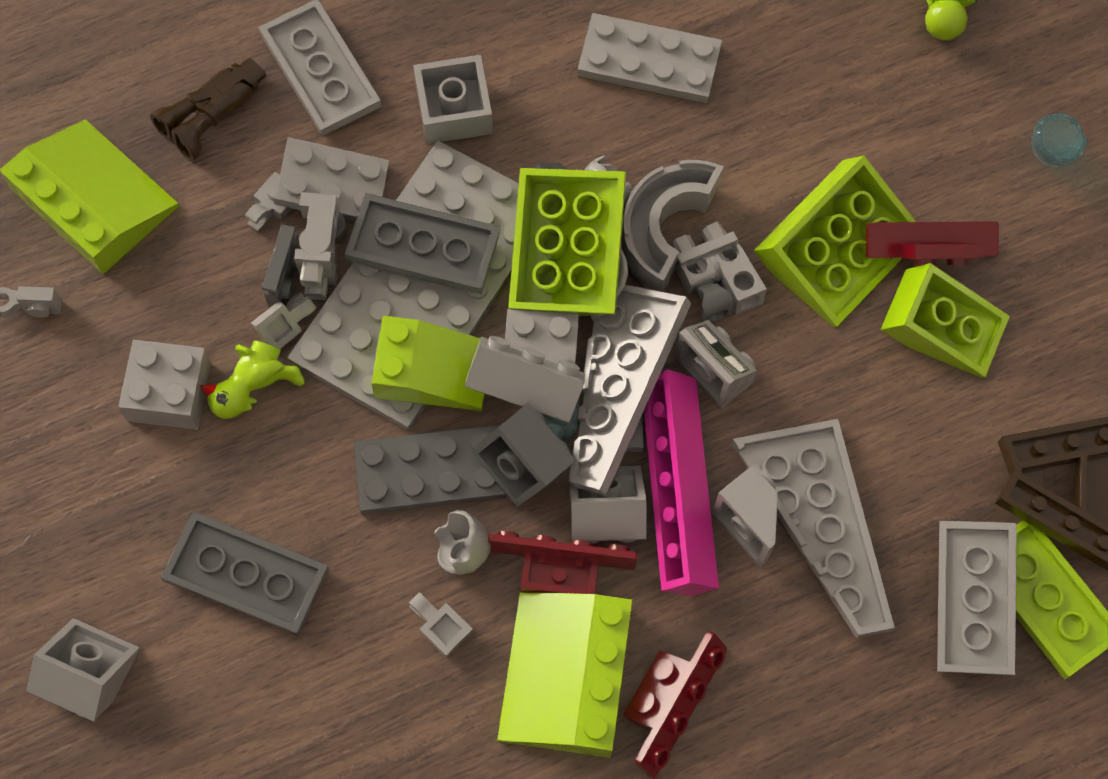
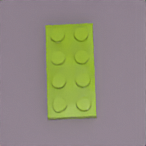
M1022 521L1016 525V619L1064 680H1066L1108 649V611L1047 535L1027 522Z

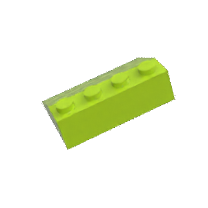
M86 119L25 147L0 169L9 188L102 275L179 207L177 201Z
M863 155L842 160L763 240L754 252L776 279L831 326L837 327L902 259L866 257V224L916 221Z
M520 168L509 309L579 314V316L616 314L626 172Z
M520 592L497 742L611 758L632 599L598 594Z

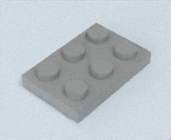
M288 137L274 204L300 210L301 192L336 195L340 208L339 212L342 213L344 219L356 222L365 193L383 197L389 160Z

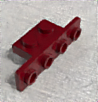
M996 221L877 222L866 224L865 255L868 258L914 259V265L916 266L929 263L935 265V259H947L946 265H968V258L997 256L999 251V223Z
M499 531L497 534H489L488 542L491 545L490 552L524 556L520 592L595 594L598 566L635 570L638 553L630 551V548L623 545H609L608 548L594 547L591 542L584 540H573L571 544L556 542L555 538L545 535L535 536L534 539L519 537V534L512 531Z
M710 631L706 633L690 662L660 650L623 714L628 721L651 731L635 758V764L652 778H656L660 770L667 764L670 752L677 739L685 732L689 718L696 705L704 698L710 680L715 671L724 662L727 647L715 633Z

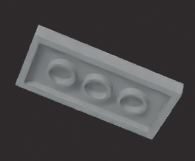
M313 0L258 27L260 35L321 136L382 107L380 98L319 0Z
M592 13L577 69V76L708 104L722 40Z
M940 521L937 672L1015 675L1016 523Z

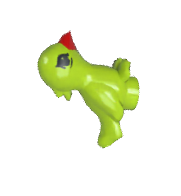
M254 340L251 349L244 345H236L235 351L242 357L237 362L232 376L220 383L201 385V388L207 397L211 412L219 418L232 419L245 411L252 410L251 404L256 403L257 400L249 397L250 391L265 388L277 380H288L294 385L301 387L305 384V378L297 366L284 365L277 361L281 352L280 349Z

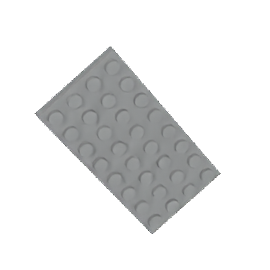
M437 140L396 201L500 226L501 233L482 294L353 262L288 356L289 364L297 366L303 372L409 432L427 404L377 399L373 393L371 382L382 317L392 316L417 319L472 336L511 277L519 183Z

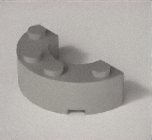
M681 160L679 164L666 168L661 166L653 170L631 192L624 211L622 250L632 274L646 289L664 292L677 265L679 251L666 242L661 234L660 225L668 216L678 211L696 210L706 213L720 186L724 166L702 160Z

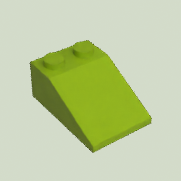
M929 263L905 270L880 330L910 349L983 378L987 375L1010 316Z
M383 316L371 382L374 397L377 399L482 411L485 393L465 386L466 377L480 338L417 319Z

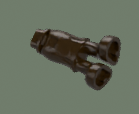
M247 58L240 65L233 63L231 68L228 67L218 72L198 90L186 94V98L171 106L154 110L150 114V119L154 127L164 138L168 140L173 138L176 147L189 161H193L201 154V135L211 126L216 127L223 117L242 106L250 98L251 94L258 89L257 84L266 77V73L251 58ZM195 112V117L182 124L189 115Z

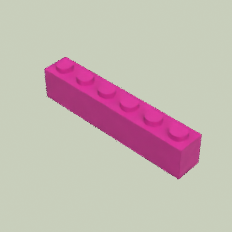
M665 370L660 373L644 409L661 591L694 596L719 588L697 382L694 377Z

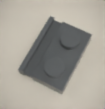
M281 224L263 282L262 290H265L264 295L269 308L278 301L285 304L286 299L290 300L293 296L295 280L292 278L295 268H297L294 260L295 249L301 248L298 235L295 234L296 228Z

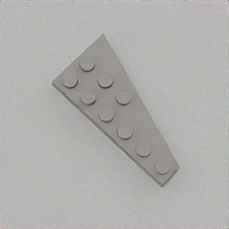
M625 285L617 297L615 315L591 316L594 324L592 337L588 339L584 385L582 388L584 399L583 406H579L577 418L580 421L578 439L574 441L572 455L576 461L571 464L569 482L574 487L606 496L691 306L687 297Z
M834 419L734 438L731 444L747 469L753 465L758 472L764 471L774 481L776 485L775 490L778 492L777 516L855 638L893 631L895 628L839 420Z

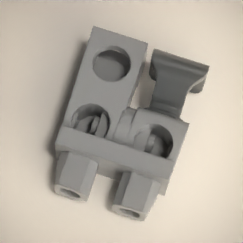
M301 192L299 206L303 218H307L306 229L300 235L299 244L301 249H295L294 260L300 275V283L302 286H305V297L308 296L311 300L325 301L327 300L328 285L337 286L338 274L336 268L338 255L335 244L341 243L348 235L345 219L342 213L339 212L340 208L336 195Z
M715 222L702 229L701 236L705 243L695 246L690 235H683L673 240L672 247L679 251L675 272L688 294L698 293L699 299L702 302L701 322L709 320L713 323L731 315L732 312L736 316L764 303L767 289L743 248L738 243L734 231L726 233L720 223Z

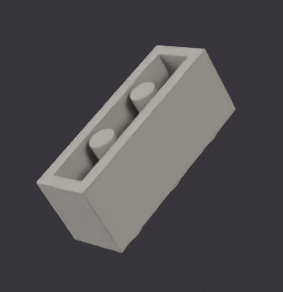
M490 336L489 339L480 338L466 377L465 386L520 406H525L529 403L534 410L569 423L584 385V373L580 372V368L571 362L560 360L559 363L546 360L545 355L537 350L525 348L524 351L510 347V342L503 338Z

